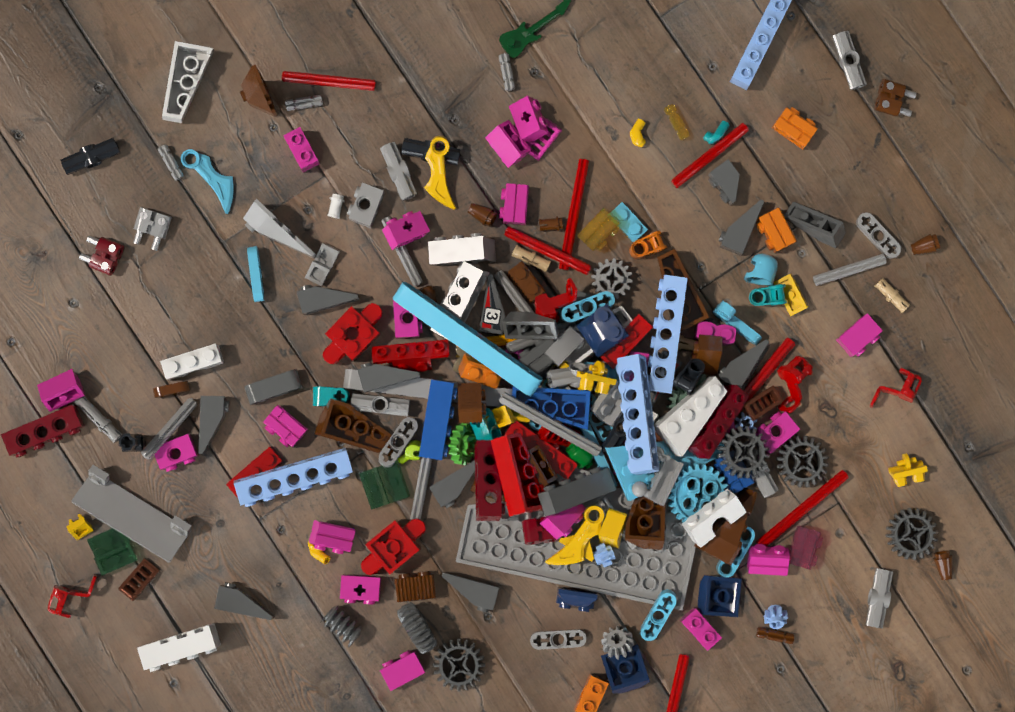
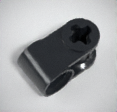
M697 358L691 359L678 374L673 386L681 388L690 396L705 369L704 362Z

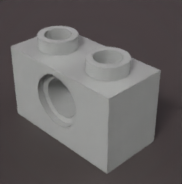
M362 183L361 187L357 186L354 197H356L355 203L350 205L347 212L349 220L372 228L385 194L384 190ZM362 201H369L370 207L363 210L360 208Z

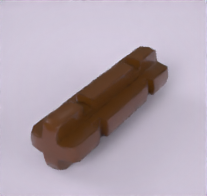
M762 627L757 628L756 636L758 638H766L777 642L784 641L787 644H793L794 634H784L782 631L766 630V628Z

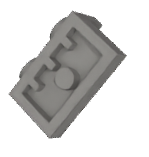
M617 381L616 385L610 384L608 394L601 393L590 408V411L599 420L611 427L623 414L620 407L622 397Z

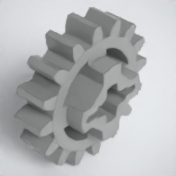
M613 258L612 263H609L608 259H605L604 265L599 262V269H593L596 275H591V279L595 280L591 285L597 286L595 293L606 291L599 283L602 282L606 285L607 291L611 292L616 300L619 298L618 294L625 296L624 289L629 291L630 287L627 284L633 281L628 279L632 272H626L629 266L623 267V261L617 264L615 258ZM609 267V271L606 274H600L603 269ZM617 268L623 273L624 277L617 273ZM613 271V277L614 279H617V281H614L612 286L610 287V280H607V278L610 277ZM623 284L621 289L614 291L615 286Z

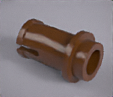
M558 216L551 219H539V225L547 224L540 226V231L556 229L559 231V229H563L562 218H558Z

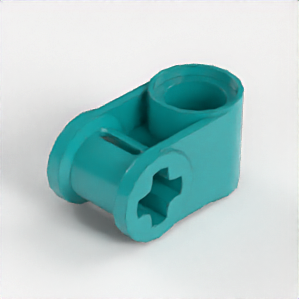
M778 284L754 289L749 294V301L755 306L787 303L784 294L786 286L785 284ZM756 292L763 294L761 302L756 301L754 297Z
M313 387V406H326L330 398L340 401V399L336 398L340 391L341 394L345 395L341 402L348 403L350 393L348 390L339 387Z
M487 407L486 415H482L481 423L470 422L476 440H493L502 437L494 414Z

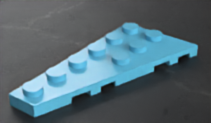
M663 441L656 442L657 446L664 450L665 455L683 463L682 469L687 471L686 465H690L693 469V465L696 463L700 467L701 464H706L718 458L717 455L722 453V451L716 448L710 459L697 458L689 450L683 456H675ZM625 445L606 447V452L627 501L637 498L632 492L633 484L642 481L648 486L651 484V478L655 476L654 472L642 475L630 473L627 465L629 456ZM643 449L639 451L640 458L643 456Z

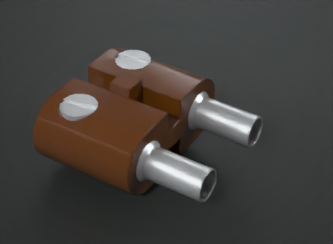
M882 79L874 110L896 117L898 114L910 117L912 110L902 108L901 100L904 96L915 99L916 92L907 90L906 85Z

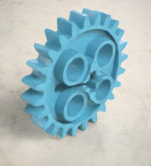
M694 463L693 469L690 465H686L687 471L681 469V475H678L671 490V495L668 496V499L672 501L667 505L674 507L671 513H677L676 518L678 520L682 519L683 523L688 517L702 509L704 502H711L719 493L725 491L724 488L728 486L726 483H721L725 478L723 476L718 477L720 472L717 470L713 471V467L709 466L706 469V465L701 464L699 468V465ZM693 479V486L691 488H688V481ZM711 482L712 488L706 492L705 487ZM689 498L690 504L687 507H684V500Z

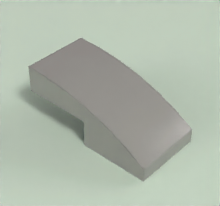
M323 242L305 278L322 287L339 256L340 250Z
M570 326L544 354L559 366L584 339Z

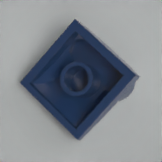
M609 304L599 307L592 315L577 325V328L597 358L630 336Z
M704 575L699 585L698 609L700 614L738 617L742 579Z
M558 587L556 603L559 604L560 608L570 609L571 606H576L579 611L589 612L590 609H594L598 595L593 592Z
M638 644L631 646L632 653L626 652V658L623 655H620L619 659H616L615 655L610 658L608 653L601 655L612 693L628 692L641 688L650 682Z

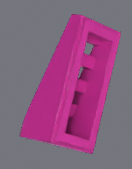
M546 119L548 127L554 133L551 134L549 132L546 134L550 138L549 140H546L543 136L538 138L545 146H541L536 140L527 143L530 148L533 144L541 150L538 153L532 149L528 153L538 161L562 131L560 127L549 119Z

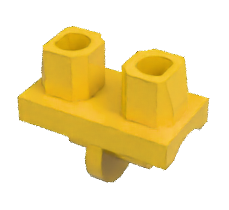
M596 361L594 365L589 366L592 374L577 371L576 377H581L580 389L592 391L594 381H597L595 392L608 394L610 384L616 385V379L602 376L608 373V369L605 368L602 361Z
M907 453L902 454V460L896 461L897 466L888 468L889 474L894 479L897 487L905 486L907 484L906 477L911 475L914 482H922L925 480V472H928L927 466L923 464L922 460L917 461L916 457L909 458Z

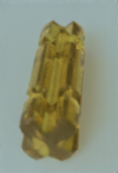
M671 104L665 107L664 111L667 116L669 115L668 119L675 132H678L677 136L679 139L684 140L688 138L690 134L684 128L685 125L679 113H676L675 106Z

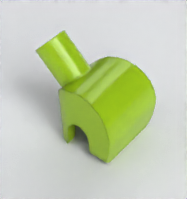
M412 440L408 443L405 454L398 458L401 465L409 459L420 460L419 452L416 451H420L421 441Z

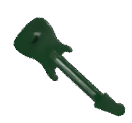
M571 0L561 2L555 7V10L528 29L525 28L526 23L522 22L519 28L503 33L499 38V42L504 51L509 54V57L512 59L517 58L529 43L541 39L542 35L535 36L534 33L559 15L563 16Z

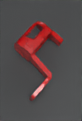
M568 278L566 293L551 298L546 293L536 296L534 302L536 307L535 314L554 319L558 322L560 318L555 309L570 305L577 299L578 290L573 280Z
M796 356L787 365H782L777 370L780 379L786 381L791 395L779 405L780 411L792 413L801 404L802 394L798 384L807 375H812L813 373L812 365L802 356ZM799 366L802 371H799L795 367ZM795 401L791 407H785L788 403Z
M900 368L899 372L907 376L901 391L879 386L870 407H874L881 391L899 396L900 399L912 403L921 385L922 378L915 373ZM917 380L919 383L915 391H913L910 387L913 381Z
M97 574L93 575L88 592L70 590L63 586L54 585L48 604V611L52 614L71 618V613L62 611L67 594L89 597ZM54 596L58 598L56 609L50 608Z

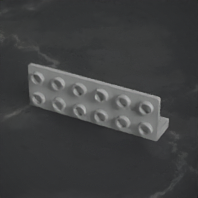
M92 465L88 471L89 477L72 499V503L163 560L171 562L190 534L192 525L177 516L171 519L110 481L108 473Z

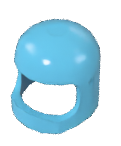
M760 253L755 255L751 260L755 268L752 272L745 274L744 280L757 285H773L778 268L777 260L768 254Z

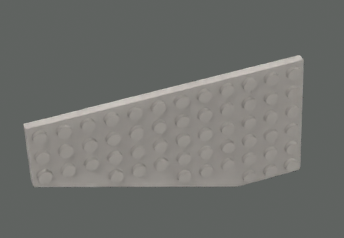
M616 488L615 491L582 503L587 508L588 506L596 505L598 501L606 496L615 510L618 509L619 512L627 514L628 517L634 499L627 501L623 489ZM667 498L665 502V540L662 550L643 549L638 546L631 550L626 541L621 538L618 549L611 547L616 559L611 560L613 565L604 568L602 564L597 566L595 559L591 562L585 557L584 561L574 564H546L545 561L559 552L565 545L558 540L549 543L542 542L535 545H525L522 521L525 520V515L520 514L509 517L506 502L502 501L505 504V514L502 515L499 521H476V504L467 506L456 562L654 604L659 594L663 590L669 589L676 594V605L673 609L683 611L696 547L694 546L695 542L692 541L683 527L682 519L678 520L676 518L677 513H671L674 507L667 505L672 501ZM689 498L683 502V506L687 507L690 504ZM597 510L589 512L590 520L595 521L599 518ZM531 512L532 519H541V517H544V512ZM584 517L580 522L574 523L571 526L573 530L568 536L574 535L585 521ZM599 534L590 539L592 552L596 551L595 546L602 544L599 540ZM668 596L667 598L663 597V607H665L667 601H671V596Z

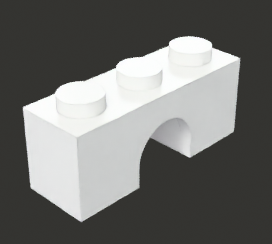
M215 343L160 362L166 380L171 381L186 376L193 371L223 364L224 360L219 345Z
M726 489L719 493L711 502L705 504L694 515L688 517L682 525L692 541L701 548L716 536L712 530L716 519L723 517L732 524L743 516L746 511L737 496L729 489Z

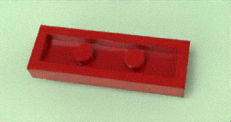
M638 314L625 328L630 336L600 356V358L614 369L618 364L617 358L625 357L653 326Z
M269 446L226 485L238 498L234 480L274 469L282 462V459Z

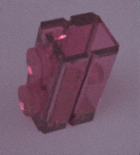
M796 526L789 550V564L811 570L812 566L815 567L818 558L815 555L816 549L821 547L823 537H820L821 532Z

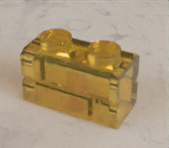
M604 207L577 236L592 251L596 249L600 251L608 243L605 240L610 235L614 237L621 228L618 226L621 222Z

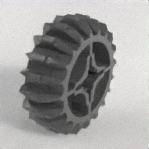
M741 426L737 427V431L732 428L730 429V434H725L726 440L722 439L720 442L724 446L717 447V450L722 451L717 457H723L724 459L720 462V465H727L724 471L732 469L730 472L731 476L737 473V478H742L744 474V477L747 479L750 478V473L752 476H756L757 471L762 472L763 468L761 465H767V462L763 459L770 457V455L765 454V451L770 450V448H764L763 444H766L767 440L761 441L760 439L763 434L760 433L756 436V429H752L750 432L749 426H746L744 431ZM737 437H746L751 441L744 445L735 439ZM731 444L735 452L732 460L729 454ZM755 446H756V448H757V459H756V460H755V457H754V455H753V453H752L753 448H754ZM747 448L745 451V455L739 457L742 453V449ZM741 460H744L746 463H750L752 466L749 468H741L736 464Z
M799 436L795 438L796 443L793 439H789L790 446L784 443L782 446L786 450L778 451L783 457L776 458V460L782 461V464H778L777 468L783 467L784 469L779 474H787L784 481H788L791 478L790 485L792 486L798 481V488L802 487L803 482L805 487H810L809 481L816 485L815 478L818 480L823 479L819 473H827L822 467L829 466V463H823V459L829 458L828 455L822 456L821 454L826 449L822 448L819 450L818 448L821 446V443L818 442L813 445L815 439L811 438L808 442L807 436H803L802 442ZM806 446L810 450L801 455L794 448ZM814 453L817 457L816 469L811 464V458L814 456ZM789 454L794 459V465L791 470L788 467ZM798 457H801V459L806 457V466L801 465L798 467L800 464ZM801 469L811 473L806 478L795 476Z
M907 508V514L904 510H900L901 517L895 513L893 516L896 521L892 519L888 521L893 526L886 527V530H891V534L885 535V537L892 539L887 544H894L891 551L895 552L898 550L897 556L901 557L904 554V559L907 560L910 554L912 560H916L917 555L921 559L924 558L923 552L929 555L928 547L935 548V545L931 542L938 541V538L933 537V534H938V530H932L937 524L929 523L933 518L929 516L925 519L927 512L923 511L920 514V509L918 508L914 510V513L912 508ZM909 518L918 519L924 526L914 527ZM904 522L903 533L897 535L900 524ZM911 531H918L915 532L913 537H906ZM926 531L925 541L920 546V536ZM908 540L915 549L908 550L900 542Z
M412 602L402 606L397 611V615L412 642L423 654L431 651L437 646V640L419 609Z
M460 638L457 639L456 645H454V641L451 639V646L448 647L444 643L443 647L446 650L443 651L438 648L437 651L441 656H434V659L439 660V663H433V667H439L438 670L434 671V674L440 673L441 676L437 680L445 679L443 686L446 687L450 683V690H453L454 685H457L458 692L461 691V685H464V689L468 690V683L472 687L475 686L473 679L481 680L477 673L484 674V671L479 669V667H485V663H479V660L484 659V655L477 656L481 649L478 648L474 651L475 643L468 647L469 640L467 639L464 645L461 644ZM455 649L466 650L460 657H454L449 654L450 651ZM470 654L475 660L474 672L466 665V660ZM444 658L452 665V670L448 676L443 669ZM464 658L462 664L464 668L459 670L456 669V671L453 673L456 666L454 661L458 660L459 662V660H462ZM460 672L470 676L465 680H453L455 675Z

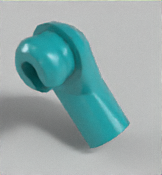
M721 121L714 134L707 131L703 139L708 144L715 143L724 136L730 126L729 123Z

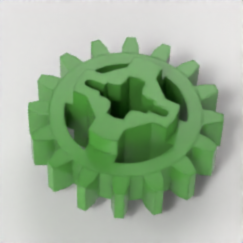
M459 423V425H455L456 430H452V435L449 438L451 440V443L448 445L450 447L449 454L452 455L451 460L455 464L467 465V463H471V458H474L476 436L470 424Z

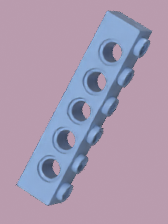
M770 0L730 80L731 83L745 90L748 89L792 0Z
M664 275V279L659 281L658 290L662 291L661 298H657L656 303L659 317H654L653 329H657L656 337L652 336L650 348H654L653 356L649 355L648 367H652L651 375H648L650 391L672 394L687 278ZM670 290L675 291L677 294V298L674 301L666 299L665 295ZM665 310H672L674 312L672 320L668 321L663 318ZM663 329H669L672 336L670 339L664 340L661 338L660 332ZM660 348H666L669 351V356L666 359L658 357L657 353ZM658 367L665 368L666 376L664 378L656 377L655 370Z
M635 354L617 358L616 371L620 380L618 389L622 397L620 407L624 414L623 429L626 432L627 439L625 447L629 456L627 461L630 473L636 475L659 472L646 357ZM634 373V378L630 381V375ZM636 392V398L632 400V394ZM636 411L639 412V416L637 417V419L634 418V414ZM641 430V436L637 439V432ZM643 449V456L640 458L639 451Z
M342 448L234 480V486L240 506L245 504V507L255 505L256 501L261 499L264 501L272 500L275 498L274 495L282 493L285 496L294 493L293 490L301 488V490L309 489L312 487V484L318 482L322 485L331 482V479L338 477V479L349 477V473L353 471L347 450ZM328 463H335L336 469L329 472L326 470V465ZM315 468L318 470V473L315 477H309L307 471ZM291 474H297L299 480L292 483L288 480V477ZM273 479L281 482L278 488H272L269 485ZM259 485L262 490L260 493L254 494L251 492V487Z

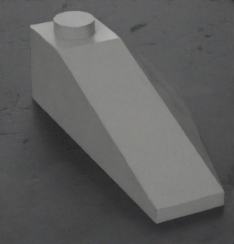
M257 199L253 202L243 218L247 222L245 226L252 233L256 230L259 234L312 258L316 257V254L281 223Z

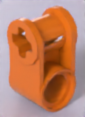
M661 231L653 232L633 242L629 249L631 257L641 259L667 249V245H664L660 236ZM635 245L642 246V254H637L634 251Z

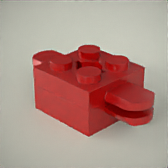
M371 303L358 313L351 306L325 333L332 342L324 349L323 359L327 363L334 365L347 355L354 362L381 335L373 327L382 317L381 308L377 304Z
M415 518L402 526L398 519L389 524L365 544L371 554L363 559L361 563L362 571L367 575H374L384 567L390 575L421 550L416 540L425 533L426 525L424 521Z

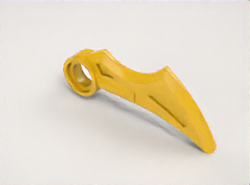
M435 136L431 140L430 148L425 157L431 168V177L424 188L438 202L455 210L456 206L448 190L444 155L449 150V141L444 136ZM435 142H444L445 148L442 151L436 150L434 147Z
M596 505L588 506L584 511L585 521L572 539L559 552L547 559L545 563L568 565L584 561L586 543L592 537L598 535L601 530V524L604 519L603 510ZM591 510L599 512V518L595 521L589 519V512Z

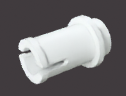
M332 194L327 216L340 218L342 202H345L343 200L344 196Z

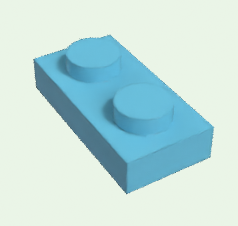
M623 202L608 214L610 219L632 242L638 240L648 231Z

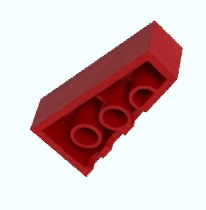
M521 433L509 434L491 440L509 517L542 510L538 494L544 492V486L538 482L535 475L538 472L529 461L530 454Z

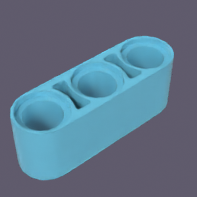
M747 526L746 529L750 533L747 540L740 538V542H742L740 554L733 561L729 573L724 574L721 571L724 562L718 561L716 570L719 575L731 577L736 572L755 538V532L751 527Z

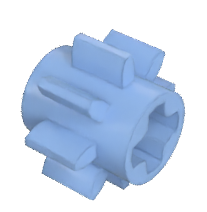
M741 412V418H735V421H737L735 428L739 426L743 428L741 421L747 419V423L750 425L749 428L757 429L753 426L757 420L752 421L749 415L745 416Z
M604 543L595 546L596 551L593 552V556L597 566L602 564L605 568L613 565L611 560L616 558L611 546L605 547Z
M771 605L768 607V610H765L764 623H769L772 629H780L784 624H787V610L782 611L780 605Z

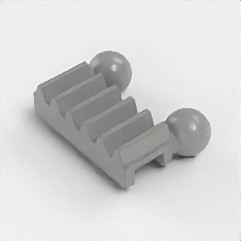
M657 446L658 460L661 461L659 463L660 471L654 472L655 476L651 478V484L648 486L642 481L635 482L632 486V492L637 497L645 496L649 500L664 506L684 464L665 455L664 450Z

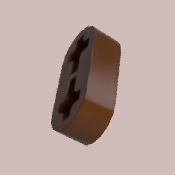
M188 381L153 388L154 398L190 391Z

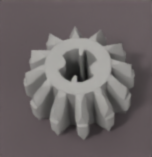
M618 625L616 630L609 627V633H603L604 639L601 640V644L603 645V651L605 653L608 652L610 658L613 655L616 656V659H619L620 655L626 658V652L632 653L631 646H634L633 635L627 631L626 627L620 630Z

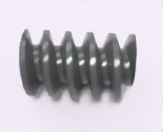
M336 605L331 608L320 623L326 620L324 627L332 625L330 632L332 633L337 630L336 637L338 638L343 635L342 642L344 643L349 640L348 647H350L360 636L362 626L360 625L355 628L356 621L354 620L349 623L350 615L343 618L345 611L342 610L337 613L339 606Z

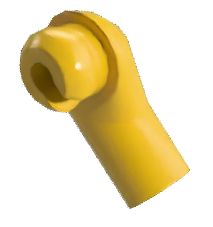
M638 118L630 131L632 143L641 148L646 143L641 133L646 122Z
M308 541L310 554L323 564H328L331 559L330 556L324 553L323 550L315 549L314 544Z

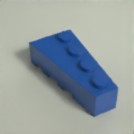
M431 380L419 457L443 460L444 456L447 457L448 445H445L446 437L450 438L452 427L448 426L449 418H453L455 408L451 405L452 399H456L458 390L457 387H454L455 383Z
M513 386L512 396L558 422L589 431L591 391L537 388L532 396H528Z

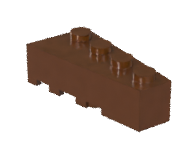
M673 249L657 257L662 279H664V275L687 278L680 332L708 319L709 316L676 250ZM670 290L666 293L668 301H674L677 298L675 291ZM669 310L670 317L672 320L674 318V312L672 310Z

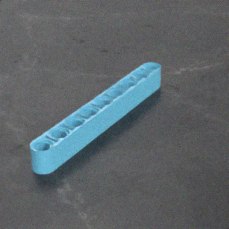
M402 282L393 296V300L524 394L528 396L534 394L543 380L538 374L407 282Z

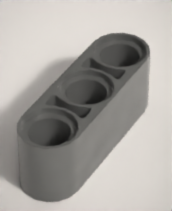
M297 369L246 385L244 388L250 405L301 389L303 386Z

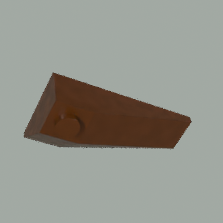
M255 64L250 68L241 84L243 90L240 91L243 101H247L251 107L276 117L278 115L267 85Z
M331 398L319 417L314 433L315 435L376 453L381 452L392 436L350 404ZM394 438V439H393V445H394V446H395V443H396L397 438ZM392 449L390 450V452H389V454H388L387 456H390V457H391V455H392V453H393V450H392Z
M748 488L742 489L736 496L746 513L732 524L723 517L716 519L712 526L716 536L701 548L696 543L694 546L711 557L731 566L741 549L742 542H740L742 532H746L747 526L745 522L752 513L758 493Z
M645 496L635 498L626 519L625 540L643 549L662 550L665 540V505L661 506Z

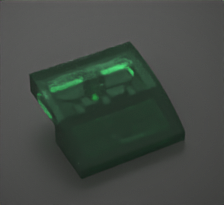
M398 460L391 467L379 466L359 473L371 510L410 497Z
M113 528L87 539L102 576L138 560L130 538Z

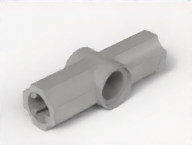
M849 31L833 35L832 38L840 59L839 64L844 70L850 90L866 86L867 84L859 63L860 58L855 51ZM845 57H851L854 63H846Z
M395 142L382 146L380 150L388 166L386 168L392 182L396 185L402 201L413 198L417 193L410 179L411 175L407 165L402 160Z
M574 362L568 368L549 370L547 372L548 385L551 388L566 385L579 388L581 377H576L577 371L592 374L589 366L595 363L585 365L580 362Z
M352 393L351 406L357 411L408 417L410 400ZM378 400L385 401L386 406L383 410L375 408V403Z
M748 440V441H746V442H744V443H742V444L746 445V444L749 443L751 440ZM754 447L752 453L756 460L757 450ZM747 448L742 449V453L740 456L745 455V451ZM743 460V462H744L746 468H749V467L752 466L750 463H746V462ZM761 465L763 471H757V475H751L763 498H766L776 493L779 489L769 473L768 466Z
M879 568L875 570L873 586L868 595L867 626L883 629L886 608L889 607L891 601L890 586L893 571Z

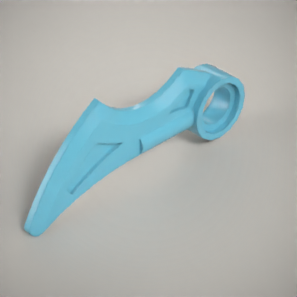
M193 149L184 151L181 155L182 164L187 169H195L218 196L225 213L228 214L233 200V177L224 176L216 172L209 156L200 154ZM193 154L196 156L194 164L186 163L187 155Z

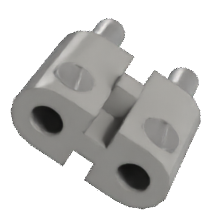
M140 207L133 228L137 230L133 243L140 244L143 233H148L155 236L151 249L158 251L161 239L166 238L172 217Z

